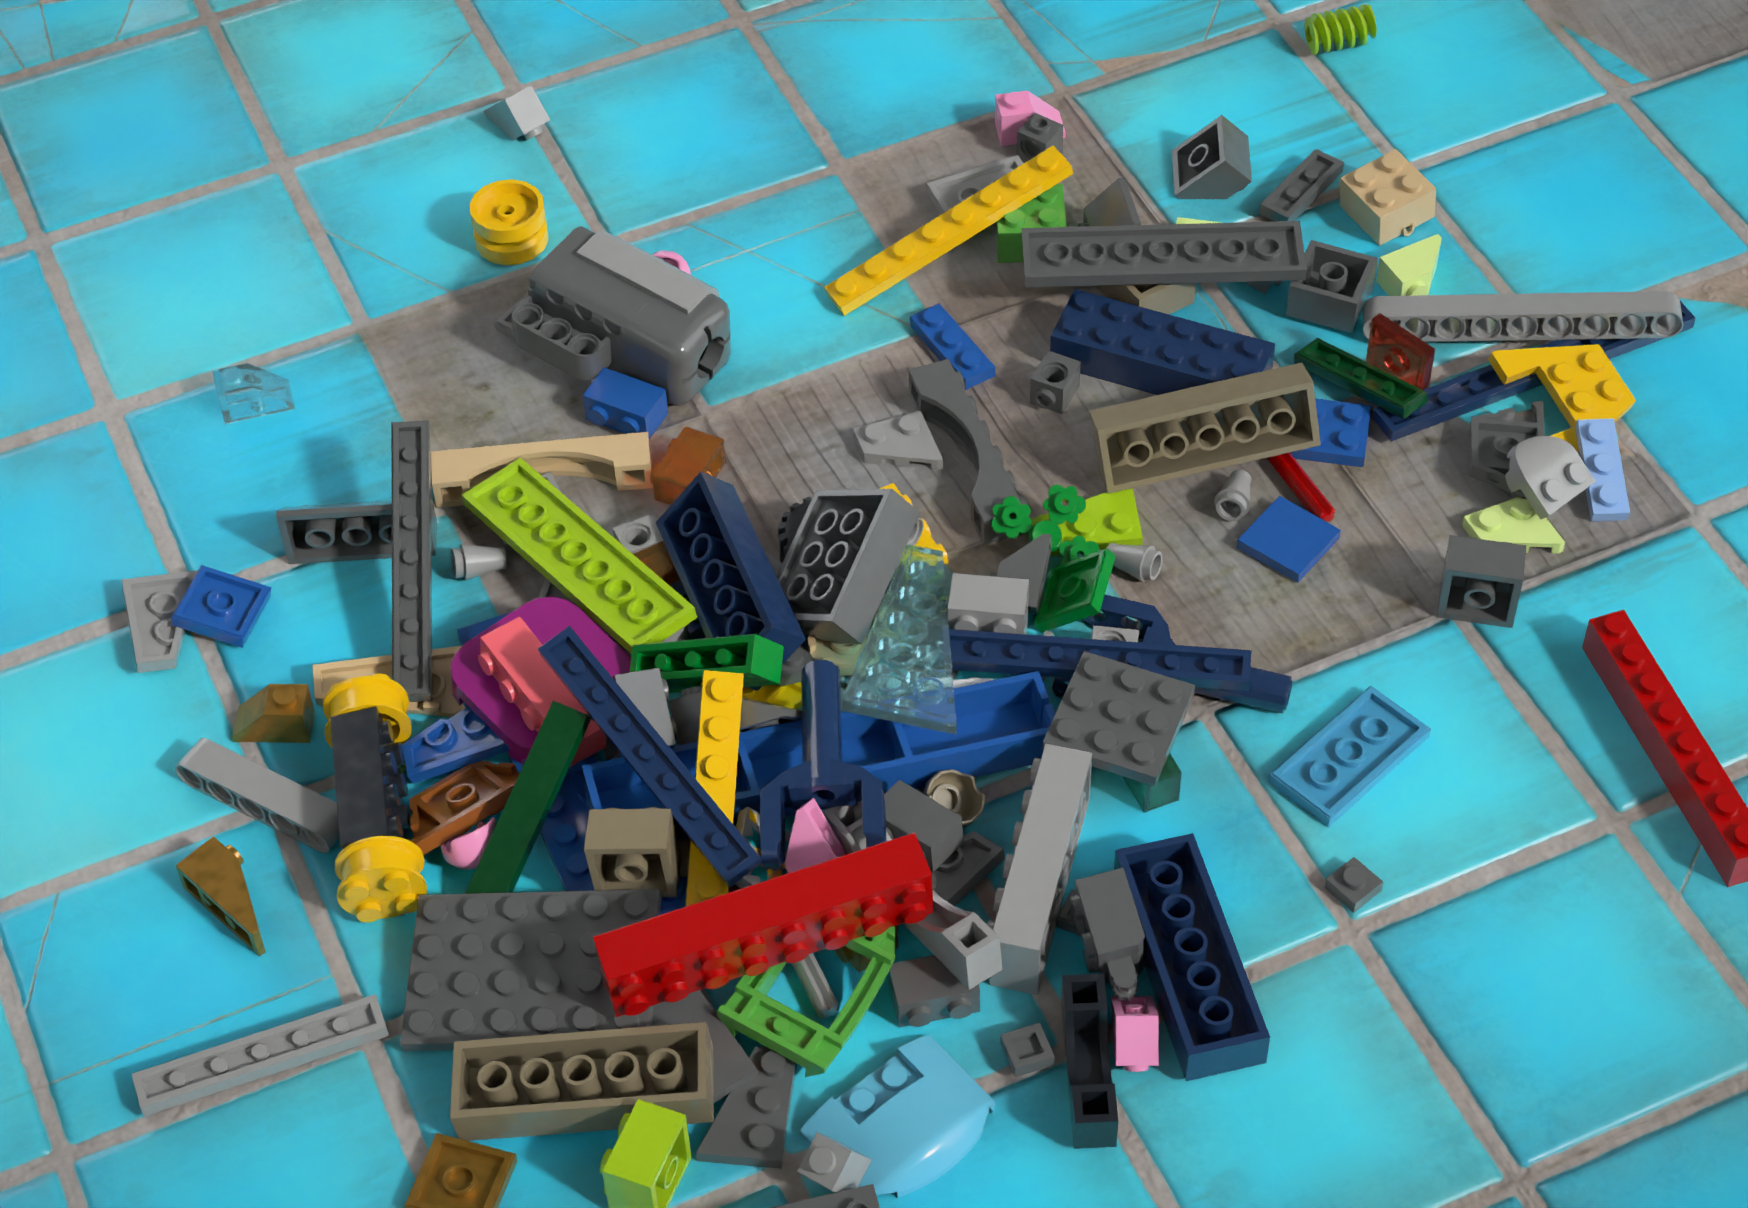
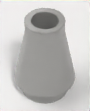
M1244 470L1233 471L1227 482L1215 496L1214 504L1216 511L1223 519L1237 521L1249 512L1250 484L1252 479L1248 472Z
M1115 543L1108 545L1107 548L1116 556L1113 564L1114 567L1143 582L1147 579L1155 580L1158 577L1162 567L1163 556L1160 551L1155 550L1154 546Z
M460 544L459 548L451 549V566L454 578L463 577V580L466 581L496 570L506 569L507 558L505 548Z

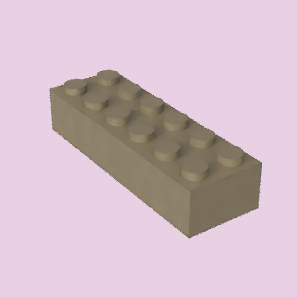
M1303 363L1089 411L1099 474L1108 494L1321 445L1313 380Z
M706 1022L454 1042L450 1120L459 1139L474 1141L617 1130L623 1115L626 1112H632L638 1099L685 1114L687 1124L714 1122L713 1043Z

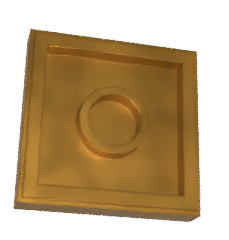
M436 1133L404 1208H498L517 1164V1156L512 1152Z

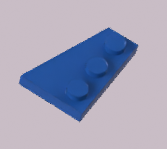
M463 703L465 706L463 710L448 720H438L402 744L407 776L413 784L507 752L509 747L466 703Z

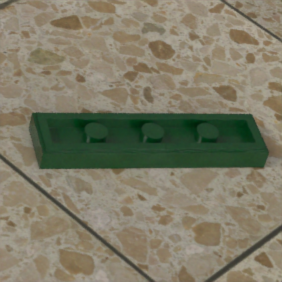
M1316 338L1294 354V364L1303 363L1307 371L1402 419H1405L1427 403L1426 391L1319 338Z

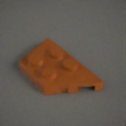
M481 760L462 767L410 798V811L412 813L410 827L414 834L411 842L415 843L425 855L451 838L468 832L473 825L486 817L501 812L520 774L515 764L503 762L494 764L490 761Z

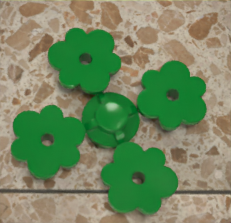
M1058 484L1051 486L1048 491L1049 498H1046L1043 502V508L1049 511V520L1037 522L1033 527L1032 521L1028 517L1031 513L1030 507L1026 504L1021 505L1019 499L1014 496L1006 497L1002 504H996L992 509V513L995 516L991 522L992 529L999 534L1005 533L1009 539H1014L1019 533L1025 534L1029 531L1030 542L1042 534L1051 535L1053 543L1051 552L1059 548V554L1062 557L1060 565L1078 559L1077 553L1082 554L1084 557L1100 551L1096 542H1086L1085 538L1080 535L1075 536L1072 541L1062 542V532L1058 525L1063 524L1065 521L1069 524L1075 523L1078 520V514L1082 513L1086 508L1084 498L1077 496L1078 491L1074 486L1066 488ZM1062 502H1066L1067 506H1063ZM1009 515H1013L1015 519H1010Z

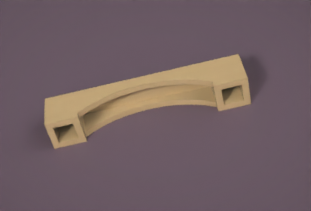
M648 432L431 451L432 488L436 508L464 505L462 494L520 457L540 475L552 472L553 476H579L597 479L616 485L617 491L653 488Z

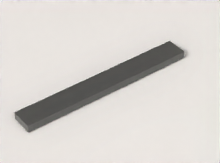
M429 420L391 422L392 680L404 687L408 694L409 702L433 701Z

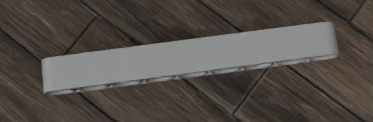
M1668 291L1376 296L1368 299L1362 309L1363 332L1366 338L1373 342L1669 338L1677 335L1684 325L1680 299L1676 294Z

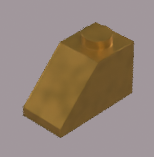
M269 684L241 704L237 710L232 735L233 742L310 743L315 709L308 684Z

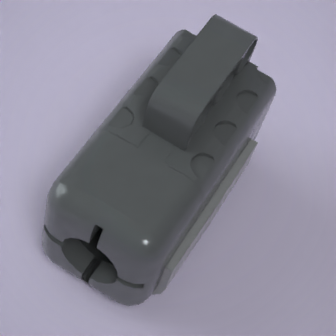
M583 226L575 228L533 269L529 277L530 288L528 289V296L512 312L514 341L521 349L580 380L596 378L603 367L664 388L666 389L667 402L672 405L681 406L691 401L709 380L725 366L731 354L730 310L727 303L719 297L716 288L606 231L594 233Z

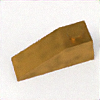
M213 836L176 865L181 883L188 893L260 957L266 951L241 867L244 863L243 858L232 845L228 844L225 847Z

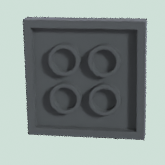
M1084 651L1043 740V751L1045 744L1091 752L1093 767L1156 786L1195 694V685Z

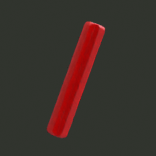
M1290 453L1267 458L1310 513L1326 522L1333 520L1334 507Z

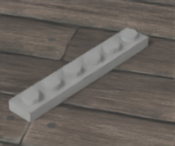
M376 994L133 1073L132 1078L139 1105L145 1117L387 1037L389 1034Z

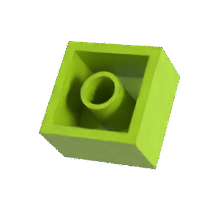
M638 1099L632 1112H626L618 1127L619 1138L614 1148H608L601 1160L600 1173L603 1174L604 1179L603 1192L607 1196L609 1208H668L692 1158L686 1115Z

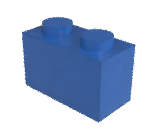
M603 367L583 394L586 420L596 425L622 432L623 434L648 432L650 440L668 415L666 389Z

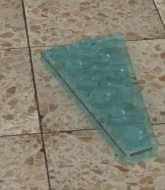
M906 544L899 565L895 570L842 698V711L956 735L957 722L954 704L943 551Z

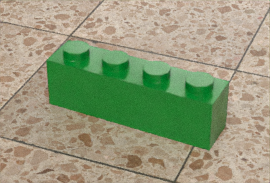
M756 634L633 645L630 672L659 668L661 678L667 682L669 693L681 692L688 688L702 686L704 670L744 674L743 687L778 685L781 679L784 646Z

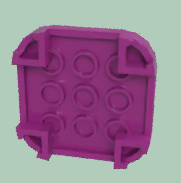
M556 597L536 598L523 604L466 642L455 653L451 663L452 695L459 706L466 703L508 745L509 756L521 764L523 759H527L538 732L536 730L531 731L526 726L520 709L514 702L509 703L504 698L499 683L494 676H488L482 670L478 661L481 636L521 617L543 645L565 628L571 626L612 677L617 674L630 672L631 658L580 608L568 600Z

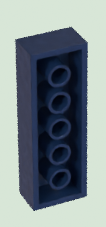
M1074 289L1050 336V351L1081 361L1080 374L1160 395L1273 369L1275 343Z
M700 472L656 521L661 537L687 596L695 607L697 618L706 638L750 634L759 635L784 646L783 665L806 638L733 484ZM753 686L748 688L759 691L762 686Z
M1191 833L1115 850L1114 870L1124 868L1145 934L1143 940L1145 968L1185 1081L1265 1064L1267 1062L1270 1035L1194 834Z

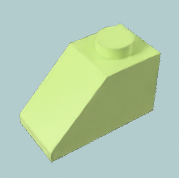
M1436 234L1381 256L1376 282L1389 296L1428 295L1438 263L1442 238L1439 234Z

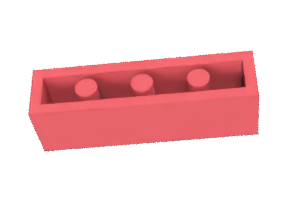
M518 617L480 637L478 661L482 670L488 676H494L499 683L504 698L509 703L514 702L521 711L524 723L531 731L536 730L539 732L553 700L587 714L540 656L538 648L542 646V643L522 618ZM592 719L570 767L606 748L607 737Z

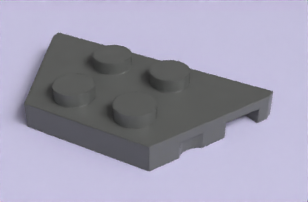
M1543 401L1532 402L1530 410L1515 413L1513 408L1499 410L1495 414L1471 417L1469 428L1470 477L1511 493L1505 478L1506 473L1509 472L1510 462L1507 455L1516 444L1532 437L1545 436ZM1521 489L1511 493L1527 499Z

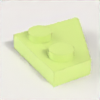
M1516 497L1474 512L1463 518L1462 527L1472 538L1526 545V553H1528L1529 547H1550L1551 553L1556 554L1563 552L1565 541L1546 517L1540 520L1529 501L1521 497Z

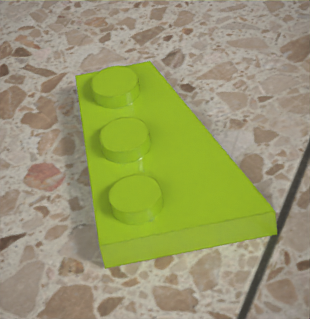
M1133 488L1109 494L1105 492L1085 499L1086 508L1082 513L1078 514V520L1075 523L1069 524L1065 521L1063 524L1058 525L1062 532V542L1072 541L1075 536L1080 535L1085 538L1086 542H1096L1100 550L1107 549L1110 543L1122 545H1142L1143 543ZM1049 513L1032 518V527L1037 522L1049 520ZM1059 548L1051 552L1050 556L1060 555Z

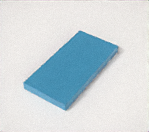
M1369 686L1269 774L1268 782L1324 825L1330 827L1428 739L1431 728L1374 687Z

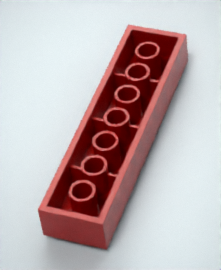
M914 832L594 936L593 940L602 977L615 1016L638 1015L646 1011L650 1006L665 1001L670 1003L678 1002L686 998L689 993L701 989H717L727 984L729 980L744 975L756 976L767 971L769 967L783 962L796 963L805 959L811 953L823 949L835 950L846 945L848 941L862 936L874 937L884 933L888 928L902 923L914 924L920 922L927 915L933 913L932 873Z

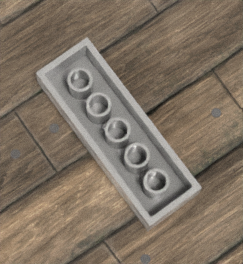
M1045 744L1042 758H1034L1030 781L1033 782L1032 789L1025 790L1022 801L1021 813H1024L1023 821L1016 822L1013 832L1012 845L1015 846L1013 855L1007 854L1004 864L1003 878H1006L1004 888L998 887L993 906V911L997 912L995 921H988L987 923L1000 937L1002 970L989 978V985L1038 995L1056 928L1055 919L1061 909L1090 801L1091 752Z

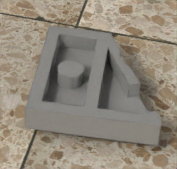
M921 411L853 428V438L864 463L880 465L890 463L895 466L910 467L911 461L931 463L932 470L943 469V458Z

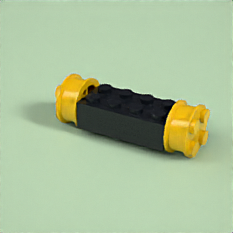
M382 673L354 677L333 684L323 700V712L328 719L325 725V738L327 743L333 748L339 838L342 851L335 859V873L341 880L337 888V901L346 912L357 916L359 921L366 923L417 911L419 895L427 894L426 881L420 874L424 867V854L415 843L411 842L409 837H406V829L411 828L408 808L406 805H403V797L408 796V787L404 774L400 773V766L405 765L402 744L409 739L412 730L410 718L406 714L409 707V697L403 686Z

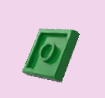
M1107 548L1051 568L1034 626L1043 633L1100 613L1116 556Z

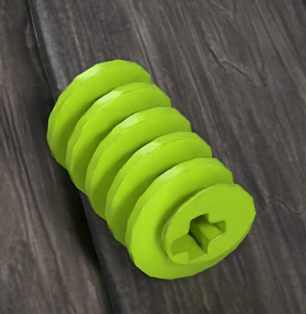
M1362 4L1359 8L1351 6L1347 10L1343 8L1336 9L1334 13L1330 10L1323 12L1322 15L1314 13L1310 17H1306L1304 23L1305 38L1313 55L1318 54L1320 44L1323 51L1327 53L1331 50V42L1334 43L1337 50H1342L1343 40H1346L1349 48H1353L1355 46V38H1358L1361 46L1367 45L1368 35L1374 39L1377 34L1375 16L1371 6L1368 4Z

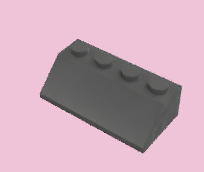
M431 499V556H436L437 519L433 500ZM392 501L284 507L276 512L289 564L392 558Z

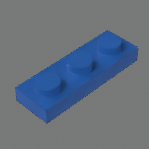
M940 303L910 316V327L940 361L949 359L955 372H961L965 383V390L995 377L994 364Z

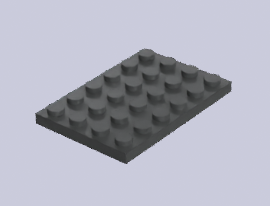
M660 890L419 895L400 1041L402 1049L404 1051H451L456 1041L652 1026L653 1006L648 1007L646 1011L638 1015L615 1016L602 977L593 937L659 916L662 901Z

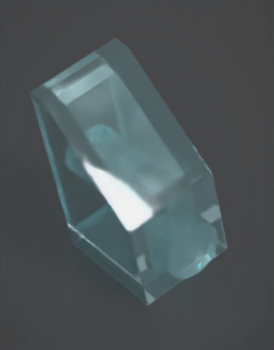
M249 363L212 370L225 424L295 409L289 381L286 378Z

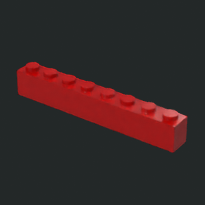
M1625 610L1589 619L1582 649L1726 886L1731 887L1747 882L1748 807Z

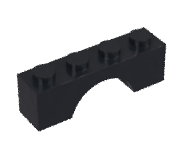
M1104 974L1062 975L1061 1009L1074 1149L1117 1147L1119 1121L1115 1083L1112 1082L1110 1070L1108 1009Z

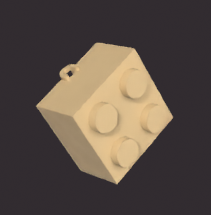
M1397 149L1340 178V207L1379 246L1401 234L1406 237L1411 235L1416 226L1435 217L1436 188Z

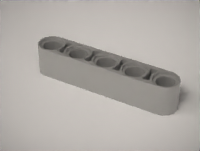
M200 738L175 766V772L179 778L193 789L319 852H329L339 840L336 802L209 739Z

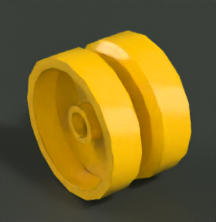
M499 180L483 186L474 194L470 202V216L476 249L483 258L495 264L516 265L530 261L544 251L549 241L543 196L535 186L520 180Z

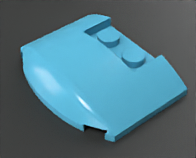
M930 1035L898 1047L897 1055L837 1099L831 1096L800 1129V1135L811 1145L818 1132L872 1159L858 1187L873 1184L876 1195L897 1192L898 1198L925 1187L958 1164L982 1136L983 1125L985 1124L988 1112L990 1111L993 1114L995 1101Z

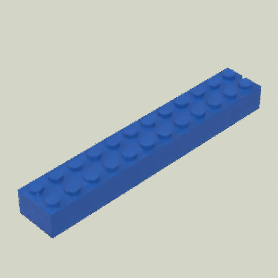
M1039 671L842 711V761L861 766L881 780L884 794L898 780L903 781L916 790L924 788L925 783L938 771L954 769L961 773L978 777L1033 765L1034 758H1042L1043 740L1056 713L1053 705L1049 704V695ZM802 720L745 731L739 734L733 825L737 824L739 811L747 807L760 814V791L780 773L802 764ZM698 741L670 747L695 777ZM623 757L582 765L583 791L588 811L590 809L607 808L646 809L656 807L665 809ZM792 807L785 808V817L796 815L797 810H793ZM674 821L677 839L688 838Z

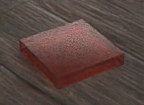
M1377 314L1371 320L1365 362L1422 390L1429 388L1435 348L1383 314Z

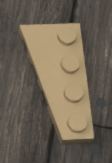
M462 646L432 649L433 701L409 702L406 713L452 717L465 708L463 704L459 706L453 697L451 682V663L455 653ZM392 655L312 665L314 696L316 704L319 706H323V700L329 688L333 684L359 676H371L377 673L386 674L392 680Z

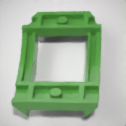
M895 926L888 928L878 936H862L850 940L844 945L871 961L853 993L829 1029L766 995L787 962L771 966L767 971L756 976L744 975L735 986V992L726 1004H721L718 1008L717 1016L726 1025L734 1038L740 1032L806 1068L805 1077L824 1074L861 1022L895 961Z

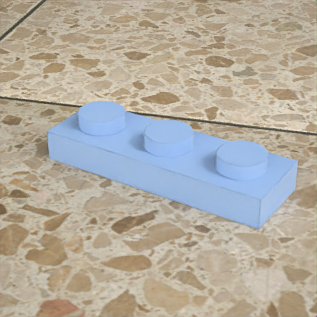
M1614 418L1577 420L1575 431L1579 454L1596 481L1585 489L1591 522L1628 520L1630 508Z

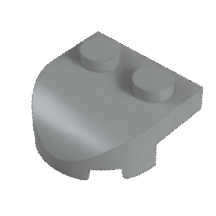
M1537 436L1526 439L1512 447L1507 455L1510 462L1509 472L1506 473L1505 478L1511 493L1521 489L1540 520L1550 516L1596 482L1574 447L1567 441L1557 437Z

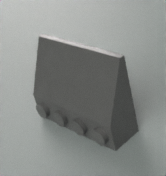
M893 489L815 491L776 576L804 635L837 644L863 643L920 515L916 508Z

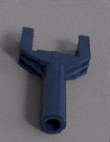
M1105 595L1100 609L1103 613L1083 618L1092 627L1094 625L1139 630V639L1143 640L1142 643L1176 645L1170 637L1167 622L1153 605ZM1126 616L1137 619L1138 621H1133L1127 618ZM1251 667L1249 691L1195 687V693L1283 714L1288 706L1293 681L1291 676ZM1055 677L1052 690L1057 697L1063 698L1068 684L1065 682L1070 683L1072 678Z
M827 660L811 661L805 664V667L801 670L802 764L780 773L760 791V846L764 870L781 869V865L785 862V808L792 807L793 810H798L813 798L820 809L857 805V802H862L863 834L866 837V848L887 842L886 807L882 781L861 766L842 761L840 669L833 662Z

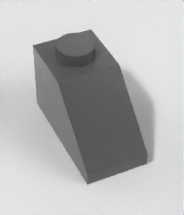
M1042 534L1001 561L997 574H990V576L1029 579V614L1037 615L1053 544L1049 534Z

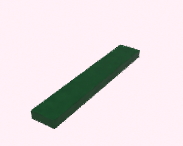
M553 700L465 894L513 892L592 719L589 715Z

